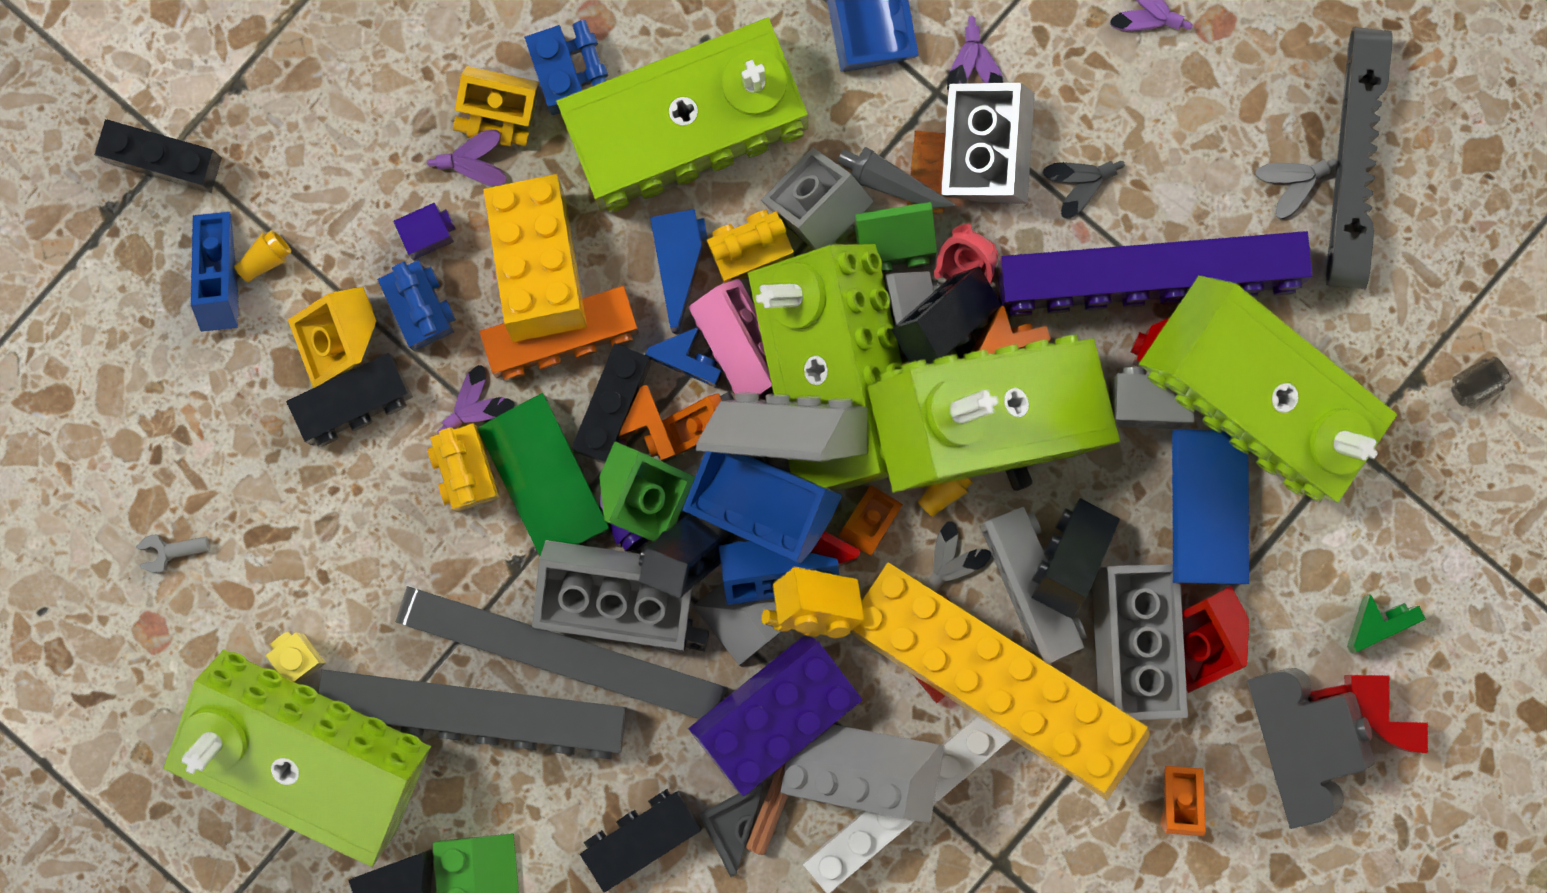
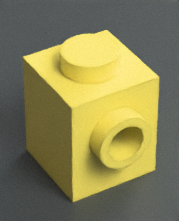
M287 631L276 638L270 644L273 650L265 655L282 677L297 684H300L326 664L305 634L299 632L291 635Z

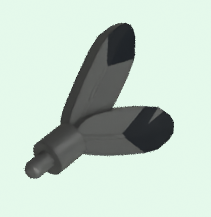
M1112 161L1098 166V168L1094 165L1067 162L1054 163L1045 167L1043 175L1047 179L1057 183L1077 184L1064 200L1061 216L1068 219L1078 215L1093 198L1103 180L1117 175V170L1123 168L1125 162L1118 161L1113 164Z

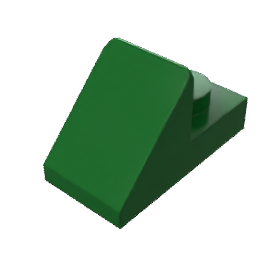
M1371 595L1363 596L1347 644L1349 652L1357 653L1426 620L1420 606L1408 608L1406 603H1402L1385 611L1387 619L1384 620Z

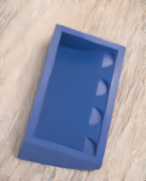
M827 0L840 72L887 65L919 56L908 0Z
M1172 430L1173 583L1249 584L1248 454L1233 447L1229 443L1231 436L1224 431L1218 433L1214 430Z
M705 451L682 511L795 562L802 563L827 528L842 494L750 455Z

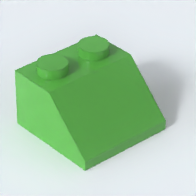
M931 202L855 214L854 227L857 244H876L877 252L882 261V273L893 271L892 265L907 263L908 268L930 265L929 259L936 258L937 247Z
M614 442L599 476L604 521L654 542L663 531H668L676 524L695 476L635 449Z
M514 833L433 842L437 893H519Z

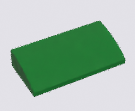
M543 393L477 428L539 556H541L546 540L582 545L610 531L608 522L604 521V514Z

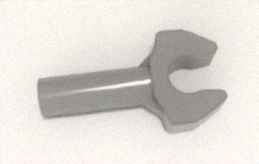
M154 534L144 538L136 548L140 550L155 548L158 551L157 559L153 562L140 564V568L149 572L162 573L167 571V564L172 558L210 551V544L207 536L168 544L162 540L160 535Z

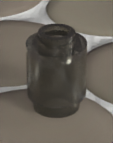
M1497 357L1483 358L1452 378L1453 386L1451 387V392L1461 406L1467 405L1469 408L1475 409L1505 390V385L1511 381L1510 374L1502 361Z

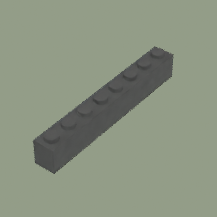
M321 670L318 694L333 701L346 703L351 709L367 717L378 718L385 724L401 726L400 732L423 736L424 729L439 731L438 738L461 741L462 734L477 735L476 743L499 745V738L514 740L515 748L536 750L537 743L551 744V752L574 755L575 748L590 749L589 757L612 759L613 752H622L627 707L331 670Z

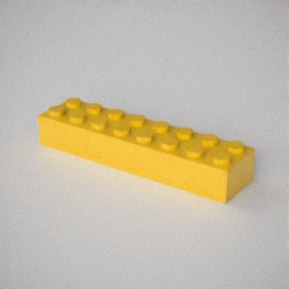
M889 562L861 601L864 621L850 631L852 636L1107 801L1150 737L1148 727Z

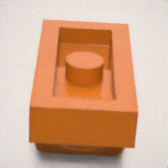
M1001 306L990 315L992 320L983 327L970 353L987 350L988 354L995 353L996 349L1016 344L1019 349L1025 348L1026 350V344L1045 339L1049 342L1051 339L1047 326L1033 329L1032 324H1024L1011 329L1004 306Z
M644 385L638 390L619 433V438L624 439L649 429L650 434L644 436L651 457L659 455L661 461L665 463L677 457L648 385Z
M719 393L709 395L662 420L675 455L696 448L699 437L718 404L722 401Z
M870 485L840 532L839 537L871 556L903 504Z
M1165 766L1163 773L1164 808L1160 821L1161 827L1167 834L1205 836L1203 768Z

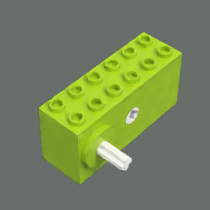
M769 17L556 101L600 211L608 209L609 213L628 207L630 205L628 200L642 195L644 199L655 197L665 191L663 186L676 181L678 185L690 183L699 178V172L711 167L714 172L728 168L734 164V158L747 154L748 158L761 155L768 151V145L782 140L783 144L796 141L804 136L803 131L808 129L807 110ZM686 115L689 121L683 122L681 116Z
M876 244L828 245L748 272L773 393L789 395L790 402H797V397L816 396L820 397V404H829V399L845 398L852 399V406L868 407V454L825 461L788 458L792 474L832 491L844 490L889 478L867 386L882 381L880 374L902 369L903 365L898 341L891 331L894 324L890 311V298L885 288L881 270L882 261L877 252Z
M1200 275L1139 363L1141 367L1150 373L1147 379L1162 390L1166 391L1169 388L1175 392L1177 396L1174 400L1191 412L1198 410L1204 415L1202 422L1218 433L1224 431L1231 436L1229 443L1245 454L1253 453L1258 457L1255 463L1260 468L1272 475L1278 473L1285 478L1282 484L1287 489L1299 496H1302L1304 493L1317 502H1321L1324 498L1339 503L1367 459H1374L1377 456L1378 452L1374 449L1397 416V413L1236 283Z
M1077 334L1056 339V345L1054 343L1049 344L1048 340L1045 339L1026 344V350L1025 348L1019 349L1016 344L996 349L995 353L988 354L987 350L972 352L964 355L965 358L957 359L956 355H950L934 360V364L926 365L925 360L911 362L903 365L902 369L880 374L882 381L867 386L893 493L1076 457L1120 442L1094 338L1078 340Z
M223 649L194 681L163 769L373 867L398 831L431 746L421 742L419 738L412 734L402 733L387 726L378 718L367 717L351 709L344 702L333 701L318 694L310 686L299 685L282 677L279 672L273 669L263 668L248 661L239 653Z

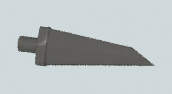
M864 147L860 156L847 150H843L839 156L838 163L852 169L851 174L862 186L915 204L931 202L932 209L956 206V204L867 147Z

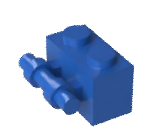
M586 20L572 24L576 38L567 42L560 25L524 37L552 116L561 113L556 102L557 100L582 91L581 87L589 84L595 86L605 82L609 76L605 64L600 63L595 48L598 42L595 33H590ZM581 52L587 69L576 73L571 55Z
M419 260L408 265L406 262H401L392 267L393 272L377 279L410 349L416 351L454 333L450 323L455 321L456 318L448 301L440 302L435 292V289L440 287V284L431 266L424 268Z

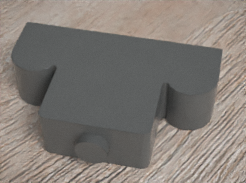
M1287 668L1247 680L1289 828L1293 829L1322 822L1338 813L1343 806L1344 795L1340 786L1331 781V779L1362 772L1375 763L1369 740H1372L1371 726L1366 717L1362 718L1356 695L1348 692L1309 702L1307 698L1312 690L1311 681L1306 673L1297 668Z

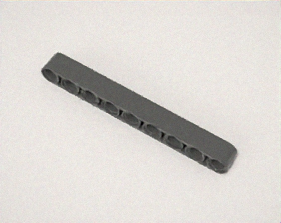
M406 586L395 620L396 623L699 719L722 702L728 690V687L548 630L532 628V625Z

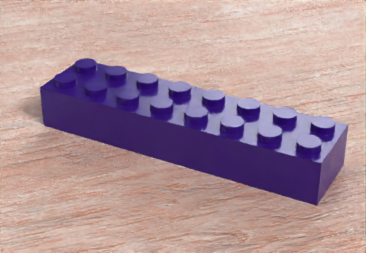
M1308 231L1001 256L997 265L999 300L1001 306H1004L1005 310L1010 312L1011 317L1032 315V310L1038 308H1047V313L1049 314L1069 312L1070 307L1075 305H1085L1086 311L1107 309V304L1112 302H1122L1124 308L1144 306L1145 301L1150 299H1160V304L1162 305L1177 304L1182 301L1199 275L1236 283L1252 297H1257L1258 292L1264 290H1273V295L1294 294L1296 289L1302 288V285L1312 277Z

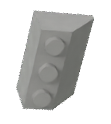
M1022 83L949 84L942 196L991 204H1027L1035 93Z

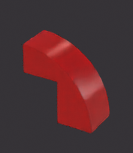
M1344 675L1348 692L1356 695L1362 718L1366 717L1368 719L1374 737L1399 750L1428 753V723L1389 722L1390 675Z

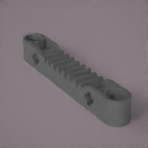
M1353 27L1349 38L1337 154L1338 164L1336 166L1326 266V285L1365 290L1369 281L1374 225L1367 215L1372 210V206L1365 203V201L1373 195V191L1366 187L1374 181L1375 176L1367 172L1376 166V161L1369 157L1378 148L1372 144L1379 136V131L1373 129L1380 121V116L1374 114L1382 106V102L1377 99L1385 92L1389 83L1393 35L1392 31ZM1363 77L1367 78L1369 85H1374L1369 91L1365 90V84L1359 83ZM1350 224L1353 225L1355 232H1359V235L1353 240L1350 233L1344 231Z

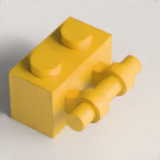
M466 66L461 73L454 111L470 114V119L456 116L453 131L466 133L467 138H472L484 130L494 129L498 130L501 134L499 139L500 145L509 147L512 144L527 146L529 132L515 129V125L519 124L529 127L534 115L540 82ZM486 117L504 121L503 126L482 122V118Z
M762 210L746 218L748 223L734 228L732 224H728L712 232L713 237L707 239V244L724 284L739 278L740 280L748 277V272L794 257V251L786 235L785 226L782 219L779 218L777 211L768 214L767 210Z
M474 423L457 429L450 427L438 431V435L430 437L433 447L427 448L433 469H440L444 481L438 484L442 501L445 506L451 504L452 510L456 512L500 498L482 439L477 429L478 427Z
M793 567L773 583L776 610L765 609L761 616L763 624L771 625L777 631L788 632L793 629L810 637H817L819 634L831 638L847 636L852 629L864 621L858 579Z

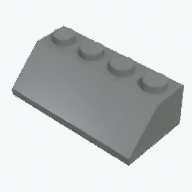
M739 392L736 393L735 400L720 401L696 443V451L814 461L868 454V407L852 406V399L845 398L829 399V404H820V397L816 396L797 397V402H790L789 395L770 394L766 395V400L759 399V393Z
M1022 507L985 521L980 526V529L1034 655L1049 664L1083 649L1084 645L1081 640L1086 639L1087 636L1078 617L1071 619L1031 598L1038 584L1032 581L1034 573L1042 560L1047 562L1049 556L1044 554L1046 548H1041L1036 536L1042 532L1033 512L1027 514L1025 508Z
M546 540L539 559L532 628L683 650L693 588L681 598H678L639 582L642 567L639 566L640 554Z
M1173 564L1100 567L1092 585L1098 696L1135 720L1188 718L1180 583H1173Z
M833 724L786 762L780 793L899 819L931 823L944 745Z

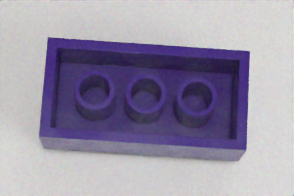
M804 635L690 726L688 730L732 787L744 797L859 704L862 698L820 642L813 637Z

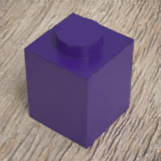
M435 203L393 221L404 247L413 261L454 242L450 232L456 230L447 209L440 212Z

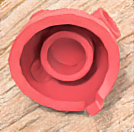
M970 224L955 227L952 230L953 236L948 238L940 247L937 256V267L934 270L935 279L943 277L948 280L955 274L980 266L989 284H991L998 260V251L995 244L974 232Z

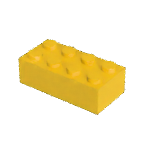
M553 174L483 189L503 319L512 342L587 327L566 198L558 175Z

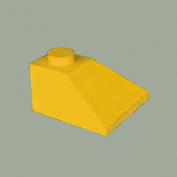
M364 286L328 293L288 319L313 388L338 377L361 363L376 324L372 305L368 300Z

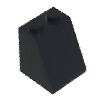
M432 849L349 879L352 893H431L434 861Z

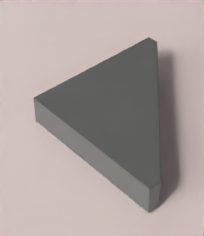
M762 782L744 797L738 793L698 814L730 877L735 876L764 788Z

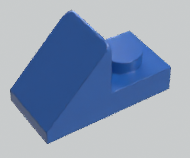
M698 328L648 347L645 354L650 357L651 361L715 388L722 376L721 370L715 368L718 363L717 361L698 353L695 359L689 357L699 334Z

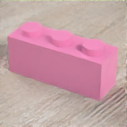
M740 278L715 287L689 305L688 308L695 319L697 327L702 331L713 351L714 358L724 371L735 395L739 392L759 393L760 399L771 393L773 388L755 305Z

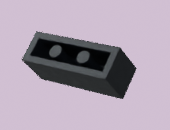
M108 119L104 121L94 154L104 163L212 193L222 157L213 149Z
M980 266L951 276L896 324L891 331L910 363L925 360L926 365L934 364V360L950 356L949 352L952 349L967 343L971 339L970 333L987 325L992 320L990 315L1001 306V303Z
M614 343L571 447L574 452L605 464L614 442L619 443L621 428L652 364L649 356Z
M387 353L287 400L286 403L304 442L309 445L316 443L317 447H322L337 440V433L349 427L352 431H356L370 425L373 422L371 417L383 411H385L386 415H390L404 409L407 406L405 401L413 398L395 357Z
M1079 498L1072 511L1065 508L1055 526L1061 532L1059 536L1053 534L1044 551V554L1049 556L1047 562L1041 561L1032 578V581L1038 584L1031 598L1073 619L1087 599L1120 518L1082 498Z
M691 514L680 518L668 531H663L659 538L643 548L638 562L639 566L642 567L639 582L681 598L721 564L719 545L732 544L734 534Z
M668 789L648 800L652 807L649 810L638 815L634 809L616 821L619 829L606 836L602 830L583 842L587 849L581 852L580 856L603 893L703 830L679 790L672 795Z

